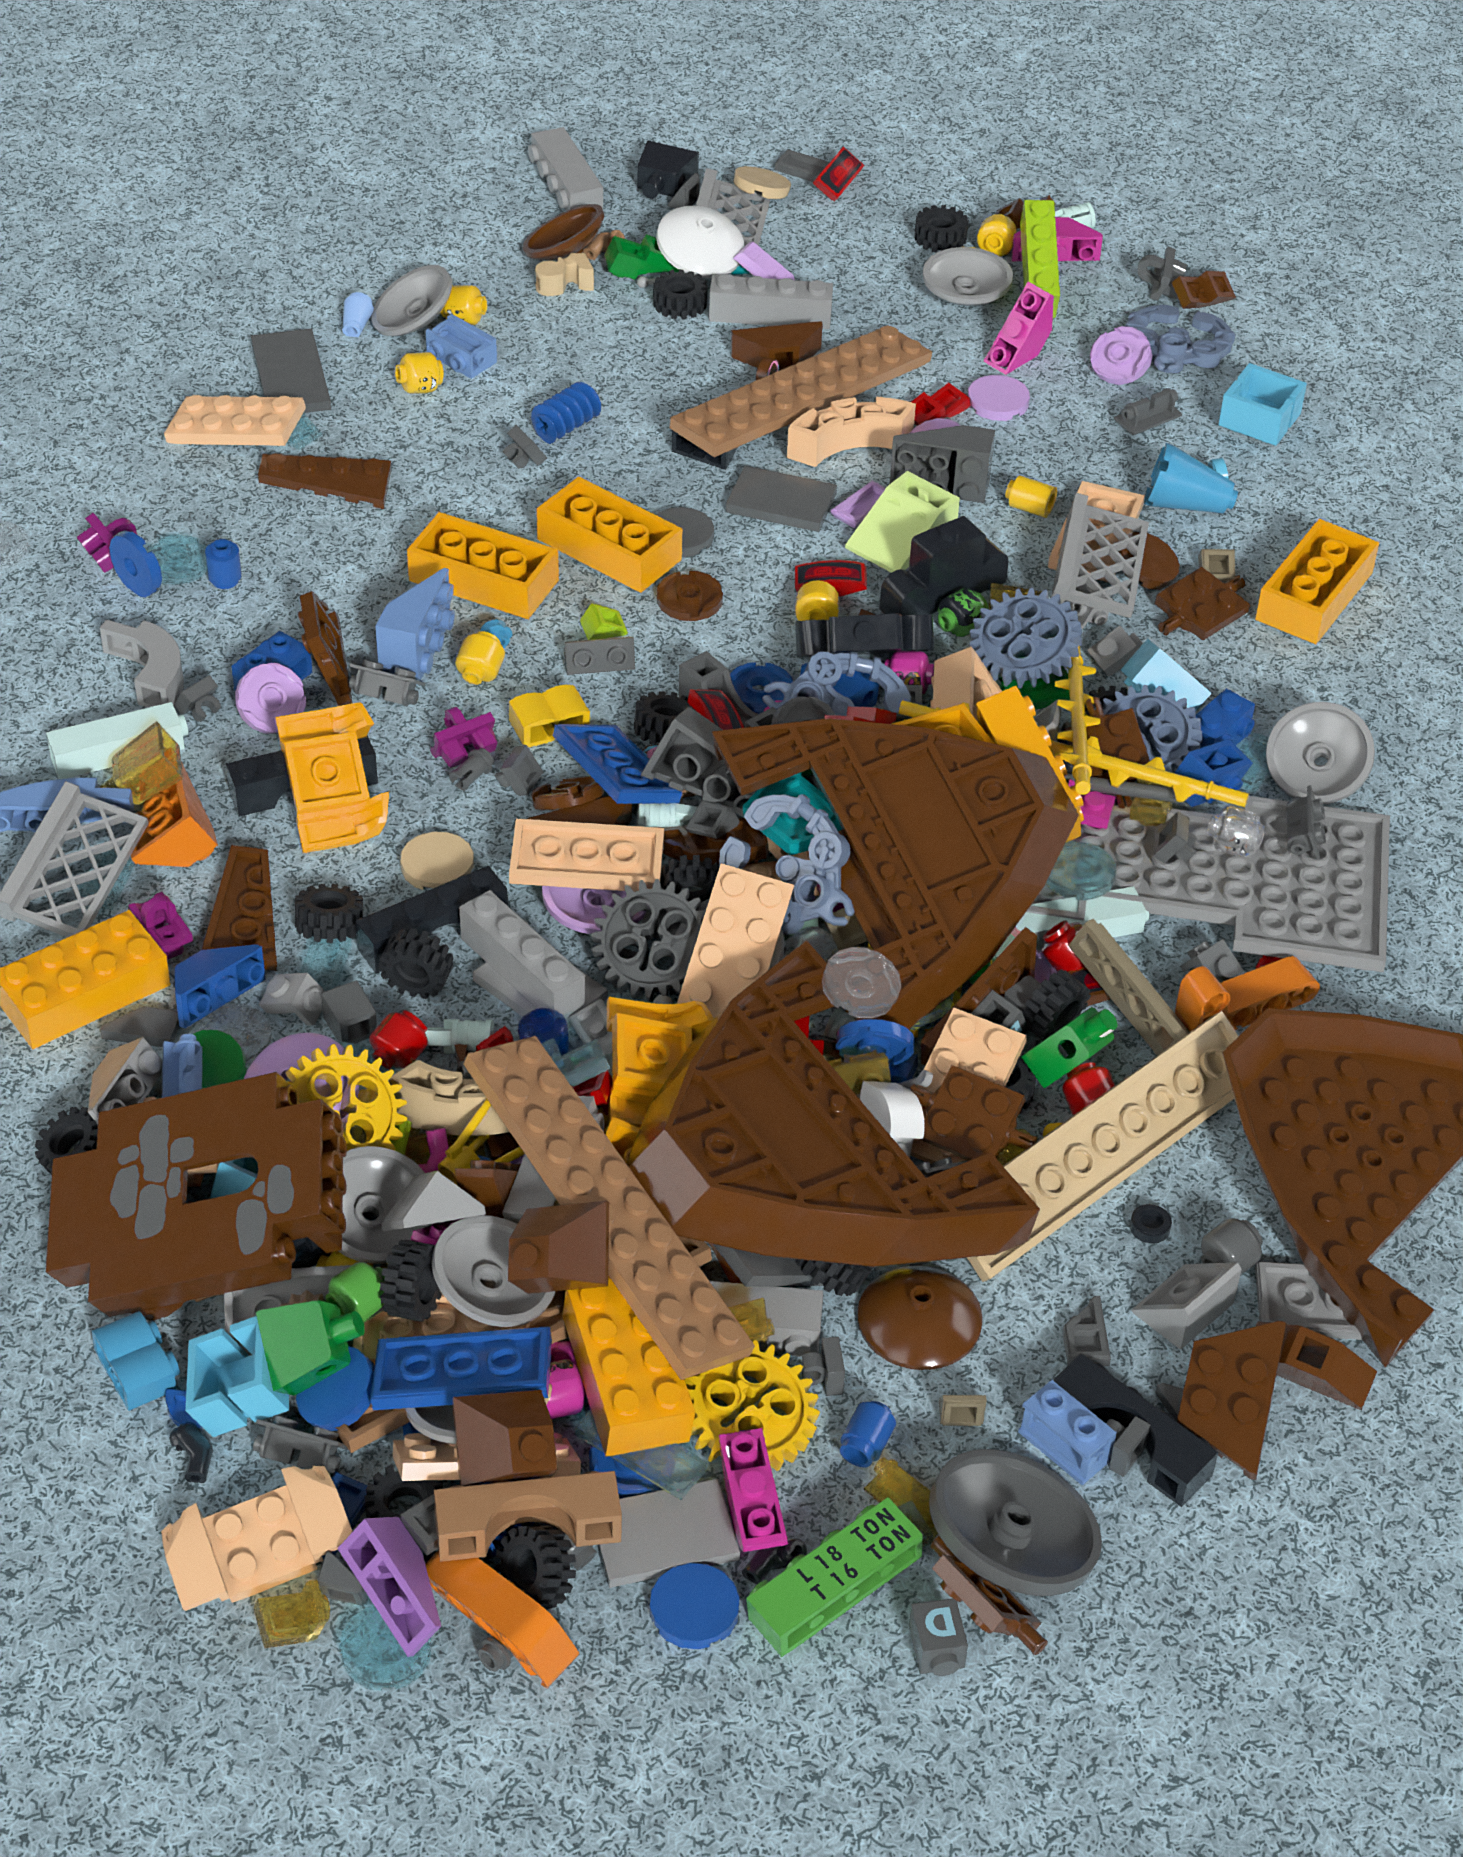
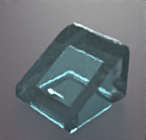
M303 412L287 444L301 450L323 434Z

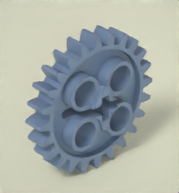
M1018 588L1015 591V597L1010 598L1004 592L1002 593L1003 602L999 603L991 599V610L986 608L980 609L982 618H974L975 629L970 630V647L972 646L993 680L996 681L1003 677L1004 686L1006 687L1012 680H1016L1018 688H1022L1024 681L1029 680L1034 688L1039 678H1042L1048 684L1050 683L1049 674L1053 673L1061 677V665L1071 668V657L1079 656L1078 646L1082 645L1081 623L1078 621L1077 611H1071L1069 601L1061 604L1059 594L1049 599L1046 589L1037 596L1035 595L1034 588H1030L1027 595H1022Z
M1143 685L1141 693H1136L1134 688L1129 686V695L1123 696L1119 691H1115L1116 701L1113 702L1104 698V715L1133 708L1150 761L1154 759L1152 751L1157 757L1162 758L1165 771L1174 773L1190 751L1200 749V743H1202L1200 718H1196L1194 707L1187 708V699L1185 697L1176 701L1174 690L1164 696L1162 695L1161 686H1158L1154 693H1149L1147 685ZM1138 779L1135 782L1147 784L1149 781Z

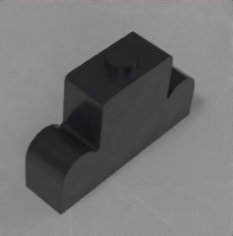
M965 516L917 534L911 540L909 570H895L883 581L879 610L883 614L899 613L903 616L931 615L938 612L939 604L945 597L961 589H971L975 592L983 593L1006 583L1008 557Z
M933 615L839 616L829 617V620L795 622L797 658L812 657L818 652H830L832 654L855 652L858 655L895 653L896 651H934Z

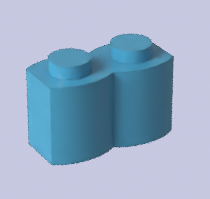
M140 1311L92 1331L95 1352L128 1411L166 1395V1389H176L175 1376L180 1375L176 1358L171 1351L166 1353L160 1346L162 1344V1337L156 1323L153 1320L147 1322Z

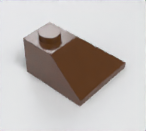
M598 1201L526 1209L509 1238L508 1281L528 1294L608 1286L609 1202Z
M542 1390L452 1398L460 1486L493 1484L498 1481L532 1480L544 1476H553L558 1470L553 1423Z

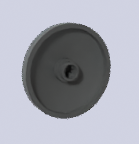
M994 1449L967 1451L949 1460L941 1469L932 1486L929 1499L930 1513L934 1526L943 1542L968 1568L986 1580L1005 1589L1034 1596H1054L1070 1592L1086 1581L1100 1557L1102 1548L1101 1532L1089 1505L1066 1480L1032 1459L1019 1454Z

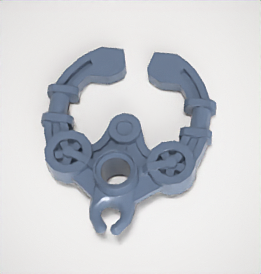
M1169 305L1149 306L1137 312H1132L1129 315L1128 322L1125 324V327H1133L1144 333L1151 345L1155 366L1159 371L1166 373H1179L1183 370L1184 364L1191 363L1201 368L1217 367L1220 364V360L1231 352L1232 344L1236 337L1234 331H1231L1230 327L1222 319L1213 314L1200 311L1193 316L1192 327L1200 331L1213 333L1215 337L1212 341L1199 340L1193 343L1189 337V332L1180 327L1170 328L1167 333L1158 336L1154 330L1146 327L1151 322L1177 323L1179 307Z
M818 652L811 657L805 672L791 684L773 682L765 685L764 690L767 693L780 690L784 694L782 702H775L769 695H764L762 701L770 708L774 707L777 710L792 698L816 697L828 704L835 715L846 716L847 706L854 707V704L848 697L839 694L832 687L836 685L841 674L853 677L855 671L870 674L869 681L877 682L885 689L883 700L885 710L897 713L896 716H905L899 714V707L902 700L910 702L911 696L904 682L893 670L881 663V658L874 657L873 660L857 657L858 654L855 652L838 654Z
M803 794L798 797L769 795L752 802L744 814V818L750 826L761 831L771 827L780 813H788L793 819L802 816L808 821L806 830L814 835L808 847L810 860L785 855L779 858L776 863V874L781 881L794 885L782 925L784 935L797 933L803 927L804 922L819 917L833 926H845L848 923L847 918L835 917L833 914V908L838 903L844 904L846 915L853 916L855 912L851 899L841 890V867L848 861L850 845L846 838L838 833L836 827L828 818V813L813 807L809 803L810 799ZM730 836L720 850L719 868L722 863L743 870L750 859V845L739 838ZM819 884L821 888V893L819 898L816 900L814 896V890L816 886Z

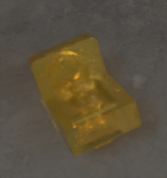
M1137 779V783L1164 786L1149 781ZM1134 797L1129 819L1138 820L1144 826L1165 824L1171 812L1172 802Z
M317 1580L307 1581L301 1593L258 1598L253 1607L264 1648L316 1640L330 1617L328 1598L325 1594H321Z

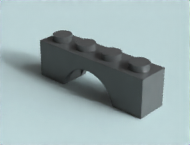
M705 651L679 665V697L682 695L688 697L690 689L721 690L734 705L744 728L771 725L777 710L772 707L760 714L750 710L738 696L732 684L728 668L709 652Z

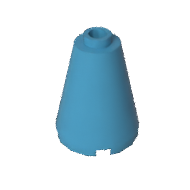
M1165 443V447L1163 446L1151 474V486H1153V489L1147 487L1144 504L1151 507L1224 514L1227 508L1232 509L1234 507L1238 491L1234 490L1235 483L1176 446Z

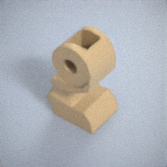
M571 253L567 258L559 257L557 262L543 261L535 267L536 291L541 295H561L564 293L567 283L570 282L577 284L581 290L594 291V269L585 253Z

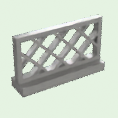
M706 168L696 206H703L716 211L724 207L728 212L722 214L728 219H736L740 223L735 225L740 233L748 231L752 235L745 237L741 233L744 245L746 246L749 242H754L759 246L770 199L764 198L762 192L755 191L754 194H749L739 189L735 184L716 180L718 171ZM720 192L728 193V194H731L732 196H730V197H725V196H724L722 193H720ZM749 200H754L763 203L753 205ZM740 203L744 208L737 209L734 204ZM752 215L756 220L749 221L745 216Z
M1075 493L1067 515L1051 598L1059 594L1061 604L1066 600L1131 618L1134 611L1149 522L1087 505V495ZM1089 518L1102 521L1106 526L1097 529ZM1128 528L1138 531L1139 535L1129 538L1122 529ZM1113 533L1119 542L1111 544L1104 536ZM1095 540L1102 548L1093 551L1086 542ZM1127 548L1134 557L1125 560L1118 551ZM1109 555L1116 564L1106 566L1100 558ZM1091 562L1097 570L1088 573L1081 564ZM1123 571L1130 579L1121 582L1114 573ZM1104 577L1112 586L1103 589L1095 580ZM1086 584L1093 593L1087 594L1075 589ZM1119 593L1127 603L1123 604L1113 601L1110 596Z
M65 781L0 892L1 918L13 922L18 918L65 937H70L89 928L148 826V818L80 793L79 786ZM86 807L99 812L102 820L81 826L79 816ZM122 822L135 826L131 834L116 839L110 827ZM106 828L110 841L90 847L85 834ZM80 836L85 849L64 855L61 848L64 842ZM114 849L117 855L115 862L98 868L94 855ZM89 857L94 870L73 876L68 864ZM64 866L68 878L47 885L44 878L47 871ZM98 879L100 884L98 892L81 898L77 885ZM72 887L77 900L55 906L51 893ZM45 895L51 907L38 913L26 909L31 900ZM81 909L83 918L77 928L62 923L59 915Z

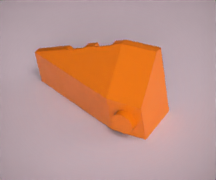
M173 751L145 773L139 797L144 804L142 811L135 814L148 818V826L131 854V859L135 864L190 867L196 861H202L209 857L214 848L218 846L214 828L179 755Z

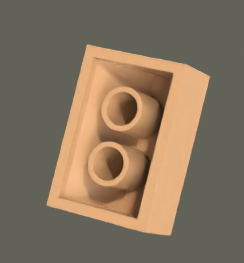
M972 646L934 661V676L931 677L933 687V699L930 701L931 708L936 709V707L945 709L966 702L969 703L971 714L978 720L976 703L1002 692Z

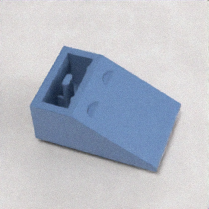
M441 569L386 605L375 626L378 663L384 665L383 672L394 674L396 668L415 672V680L421 681L424 673H430L433 665V655L435 651H441L444 633L446 630L452 629L455 619V612L450 609L454 586L449 583V569Z

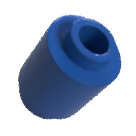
M219 539L209 544L205 549L209 581L219 589L233 588L242 577L239 547L234 542L226 539Z
M878 1401L858 1404L840 1438L842 1445L840 1453L849 1463L866 1468L880 1458L896 1427V1420L891 1410L885 1404Z

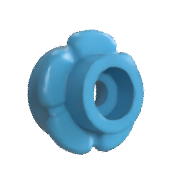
M498 619L486 622L480 629V631L495 635L500 640L503 648L510 643V638L513 636L512 630L507 627L506 623Z

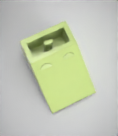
M906 471L886 487L847 541L845 548L891 573L899 569L906 570L909 567L912 538L917 534L958 518L960 498Z

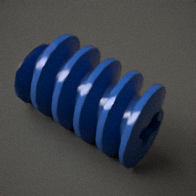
M584 382L572 384L570 387L533 408L531 420L536 434L548 444L555 442L557 438L560 439L566 433L572 432L575 427L578 428L584 422L592 420L593 416H599L601 412L600 398L588 384Z

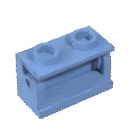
M453 314L447 316L445 321L435 326L432 330L426 329L427 352L434 354L437 360L448 365L455 372H460L472 379L497 363L496 338Z
M1053 1380L1023 1403L1022 1407L1025 1408L1022 1426L1019 1428L1018 1433L1081 1485L1085 1484L1111 1461L1117 1432Z

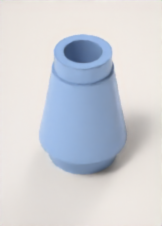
M354 292L345 299L342 331L346 336L359 337L371 317L374 307L368 295Z

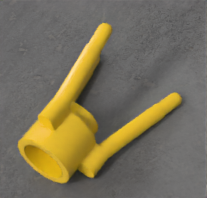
M488 1099L477 1110L456 1142L445 1151L447 1156L438 1164L440 1173L456 1185L455 1168H470V1160H480L475 1152L489 1138V1135H480L469 1146H464L492 1106ZM518 1147L494 1161L510 1163L525 1153L521 1147Z

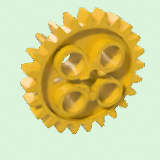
M332 1044L327 1048L326 1057L319 1048H316L311 1052L312 1061L303 1055L297 1060L300 1070L290 1067L285 1072L292 1081L288 1083L294 1086L297 1091L299 1104L322 1099L333 1109L334 1106L341 1102V1110L348 1113V1115L342 1118L343 1136L347 1144V1151L366 1146L396 1149L390 1140H399L403 1137V1133L395 1128V1125H400L407 1121V1117L397 1113V1110L406 1105L407 1101L395 1099L394 1094L402 1088V1084H389L388 1080L394 1074L393 1070L384 1073L379 1071L383 1059L378 1058L370 1064L367 1062L368 1050L366 1049L357 1057H354L352 1045H347L342 1054L339 1055L336 1045ZM341 1076L347 1077V1087L344 1093L342 1092ZM316 1079L325 1080L330 1085V1097L321 1096L316 1091L314 1084ZM356 1085H361L368 1089L371 1097L370 1103H364L357 1099L354 1090ZM351 1125H358L364 1129L366 1133L365 1143L356 1142L351 1137Z
M754 1340L755 1347L750 1356L685 1379L695 1409L691 1435L698 1434L700 1436L694 1447L696 1450L707 1446L711 1449L708 1461L712 1462L718 1456H721L719 1435L740 1432L739 1430L762 1428L770 1465L773 1469L779 1471L784 1463V1459L793 1463L798 1455V1451L804 1452L810 1442L808 1438H812L817 1429L813 1423L816 1422L820 1411L812 1407L815 1406L819 1397L818 1394L806 1393L809 1391L813 1380L807 1378L799 1379L803 1366L800 1364L790 1368L787 1365L790 1357L789 1353L784 1354L778 1359L774 1357V1345L771 1344L764 1353L759 1351L758 1341ZM744 1376L754 1377L759 1383L748 1382ZM774 1386L777 1388L763 1396L764 1392L770 1387ZM712 1398L723 1400L727 1406L715 1404ZM761 1398L758 1406L756 1407L754 1405L755 1402ZM741 1407L745 1408L744 1411L738 1415ZM771 1407L780 1408L783 1411H785L787 1415H779L775 1413ZM734 1418H736L735 1421L728 1427L724 1428L721 1426L729 1422L730 1420L732 1421Z

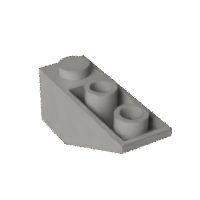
M144 1037L110 1050L93 1073L88 1113L97 1124L99 1112L142 1103L161 1076L163 1061Z

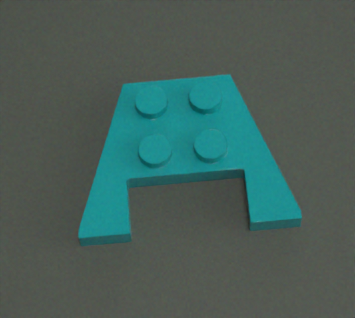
M811 769L758 789L743 805L744 817L752 802L769 795L798 797L803 794L810 799L809 803L813 807L828 813V818L832 821L837 831L842 830L824 794L806 780L813 775ZM780 813L771 827L761 831L790 856L808 851L811 839L814 837L813 834L806 830L808 821L802 816L793 819L788 813Z

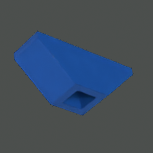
M255 944L201 950L175 965V997L179 1026L186 1029L266 980L262 946Z

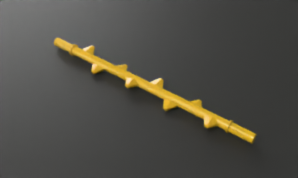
M1078 646L1079 656L1071 657L1072 667H1067L1068 679L1055 681V687L1069 690L1070 700H1057V705L1071 712L1072 730L1058 732L1057 738L1073 742V753H1060V757L1062 760L1074 765L1072 775L1075 779L1076 791L1078 794L1085 795L1091 789L1090 777L1092 769L1089 765L1088 757H1101L1102 751L1087 745L1086 727L1100 724V718L1085 715V702L1091 698V702L1094 704L1092 696L1083 692L1082 676L1095 674L1096 668L1083 665L1080 646Z
M902 700L899 714L914 718L941 710V708L936 707L934 709ZM962 702L970 711L969 703ZM1091 736L1087 740V745L1100 750L1098 738ZM1051 740L1052 745L1048 746L1053 756L1060 755V753H1073V746ZM1102 754L1101 757H1088L1090 766L1108 770L1111 786L1116 788L1129 777H1134L1173 788L1176 801L1184 802L1193 794L1204 796L1206 800L1212 798L1246 807L1249 793L1216 785L1214 781L1209 783L1165 771L1163 760L1160 757H1155L1145 765Z

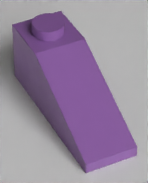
M399 1517L365 1518L337 1549L407 1657L414 1656L441 1627L422 1551Z

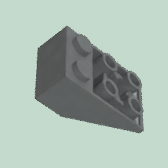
M961 425L894 436L889 485L906 471H909L959 497L960 500L985 503L991 475L995 430Z

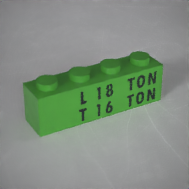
M889 1497L876 1506L874 1504L869 1505L847 1527L830 1532L822 1540L820 1546L812 1552L795 1557L787 1565L785 1571L771 1581L764 1580L756 1585L746 1598L748 1619L777 1653L783 1657L921 1558L922 1533Z

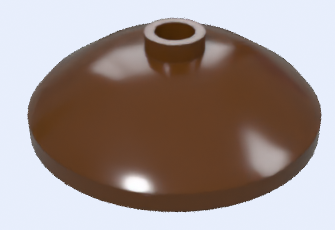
M598 204L582 205L548 220L527 237L522 247L527 257L536 260H558L559 257L565 258L571 253H582L583 248L593 240L603 223L605 213L602 207Z
M905 1266L881 1274L866 1287L859 1301L857 1321L860 1333L867 1345L886 1361L908 1369L932 1370L956 1363L974 1348L981 1334L982 1310L973 1291L956 1276L934 1267Z

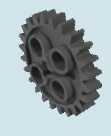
M655 879L652 889H647L645 882L640 880L639 891L636 892L626 885V897L622 899L619 895L613 893L612 898L615 906H601L606 919L595 918L594 920L596 927L602 930L591 933L593 942L600 944L592 948L594 957H603L596 963L599 971L608 970L605 975L608 984L619 979L616 986L619 993L631 987L630 994L634 1000L641 991L645 992L648 1002L652 1001L654 992H659L662 996H668V990L673 989L679 996L681 992L680 985L684 982L706 910L698 911L701 906L699 897L688 902L690 896L688 888L676 894V886L672 881L666 890L661 888L659 879ZM662 910H666L667 913L658 928L661 942H653L648 966L645 971H641L640 967L649 952L646 939L652 940L654 938L659 914ZM640 911L651 913L649 921L643 924L633 922L632 918ZM676 922H682L687 925L686 931L680 935H672L668 933V929ZM631 945L639 949L637 955L633 958L624 959L619 956L625 946ZM662 957H671L675 960L674 965L668 970H659L655 967L656 962Z

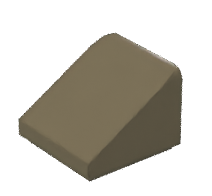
M1201 549L1198 555L1199 567L1205 568L1221 582H1228L1236 576L1234 549Z
M942 1395L939 1398L940 1424H943V1426H981L984 1422L987 1402L986 1395Z

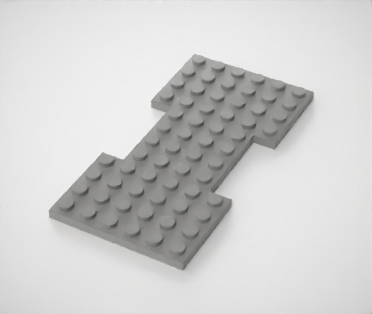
M1249 796L1247 805L1243 809V817L1246 813L1249 820L1246 824L1240 826L1238 825L1242 818L1229 816L1225 822L1227 816L1136 803L1127 807L1126 802H1124L1125 808L1121 809L1118 807L1117 801H1115L1107 829L1081 824V836L1065 843L1044 888L1032 903L1080 896L1078 912L1030 906L1026 912L1084 920L1087 894L1138 901L1143 903L1149 914L1233 925L1232 951L1279 958L1295 956L1300 961L1384 972L1387 951L1390 815L1324 806L1325 819L1320 820V822H1322L1326 843L1320 844L1321 859L1317 860L1314 850L1304 852L1301 855H1295L1287 848L1288 824L1286 806L1289 801ZM1179 811L1190 818L1189 832L1197 837V841L1191 848L1196 850V854L1187 862L1180 860L1174 854L1164 863L1153 856L1155 832ZM1234 819L1235 823L1231 824L1229 820ZM1239 839L1240 843L1236 844L1234 840ZM1242 846L1244 847V850L1246 852L1245 854L1239 853L1242 849ZM1230 848H1236V851H1232ZM1134 886L1139 896L1107 891Z

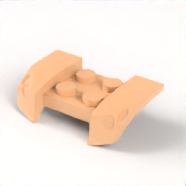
M296 1466L283 1468L281 1471L286 1482L285 1486L203 1518L201 1511L195 1503L186 1508L175 1523H169L161 1531L165 1557L184 1611L219 1597L221 1601L230 1599L233 1603L317 1570L316 1563L324 1561L322 1556L326 1555L327 1551L333 1552L338 1550L337 1548L353 1531L337 1489L325 1466H313L311 1469H300Z

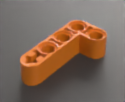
M1295 956L1283 958L1221 983L1207 967L1201 966L1191 970L1182 979L1175 1014L1191 1032L1211 1016L1222 1011L1233 1029L1237 1030L1236 1026L1241 1025L1243 1028L1252 1024L1267 1008L1289 1010L1311 1001L1317 995L1320 984Z
M438 1550L425 1563L431 1588L508 1648L531 1676L538 1675L541 1678V1685L544 1688L548 1689L579 1656V1651L561 1625L543 1606L479 1558L440 1562Z

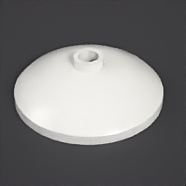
M683 206L671 210L660 221L656 234L658 247L670 264L677 269L684 270V273L688 274L689 271H692L694 276L700 274L702 278H712V275H723L733 272L739 266V263L733 258L745 247L739 229L730 219L716 210L703 206Z

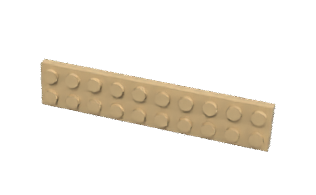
M1222 1011L1211 1016L1003 1166L1036 1203L1040 1211L1027 1242L997 1255L967 1257L982 1282L991 1279L1235 1099L1222 1052L1238 1035Z

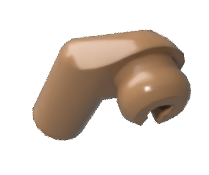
M620 230L600 233L586 246L583 253L586 254L588 259L595 260L600 253L606 252L613 236L625 239V236Z

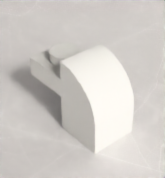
M863 1081L860 1100L910 1158L913 1139H923L924 1115L917 1096L911 1090L897 1083Z

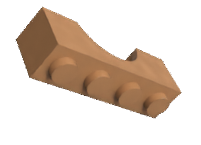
M590 1471L580 1475L544 1476L532 1480L498 1481L493 1484L475 1486L456 1485L446 1489L434 1490L440 1562L486 1557L488 1549L496 1536L513 1525L525 1522H541L555 1526L569 1536L576 1547L621 1542L622 1512L615 1471Z

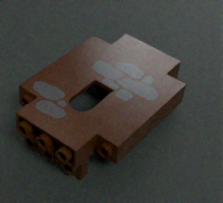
M277 1072L99 1112L97 1149L53 1159L46 1273L65 1287L89 1283L88 1302L109 1317L290 1280L292 1278V1263L296 1257L295 1246L292 1240L308 1237L326 1253L342 1250V1234L346 1231L343 1195L346 1194L347 1190L346 1180L343 1175V1158L347 1155V1144L343 1136L344 1127L340 1115L322 1099L299 1104L298 1094L294 1086L290 1085ZM245 1157L255 1158L258 1162L257 1178L246 1190L186 1204L188 1170Z

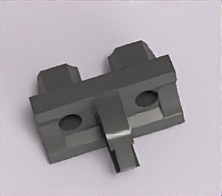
M1167 246L1164 259L1156 255H1146L1138 263L1137 272L1139 277L1152 284L1149 297L1152 300H1159L1162 294L1172 299L1178 298L1171 282L1179 276H1184L1187 264L1174 259L1176 249ZM1147 267H1155L1154 273L1148 270Z

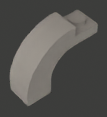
M106 619L100 626L103 652L132 660L145 666L134 679L138 705L153 707L172 702L174 706L184 687L180 650L174 638L163 628L146 620H143L138 628Z

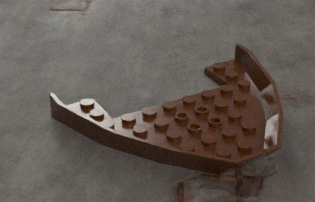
M827 718L712 731L716 757L718 761L724 760L741 796L811 769L899 937L896 941L831 967L851 990L846 1004L855 1021L864 1019L895 1022L910 1029L986 966L1044 888L1079 816L1046 757L930 728Z
M807 940L734 997L694 1039L649 1105L626 1163L677 1236L773 1257L875 1267L997 1255L1029 1240L1040 1211L1036 1203L991 1152L927 1178L922 1174L794 1022L848 1002L851 992Z
M1267 1008L1222 1052L1245 1135L1306 1269L1323 1291L1327 1292L1334 1305L1342 1310L1343 1316L1349 1324L1354 1325L1359 1330L1361 1339L1384 1367H1387L1429 1320L1435 1309L1369 1261L1463 1160V1035L1361 1014Z

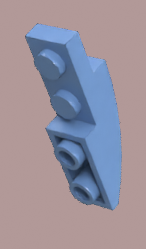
M97 778L56 779L15 787L0 792V832L7 830L36 832L65 781L79 786L80 793L135 813L132 791L125 788H98ZM86 807L79 816L80 823L102 820L99 812Z

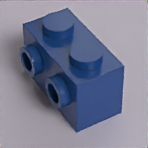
M278 631L269 639L263 641L258 647L231 666L234 691L237 689L239 680L248 670L262 664L278 663L290 668L301 681L313 673L311 654L307 652L304 644L282 631Z
M1226 688L1196 714V718H1200L1202 743H1200V748L1227 739L1236 746L1251 733L1254 727L1255 720L1252 718L1255 704Z
M1227 739L1190 751L1175 771V774L1209 783L1214 781L1216 785L1239 790L1243 785L1241 779L1253 762ZM1193 794L1184 802L1194 807L1205 802L1210 804L1215 799L1210 798V800H1206L1204 796Z

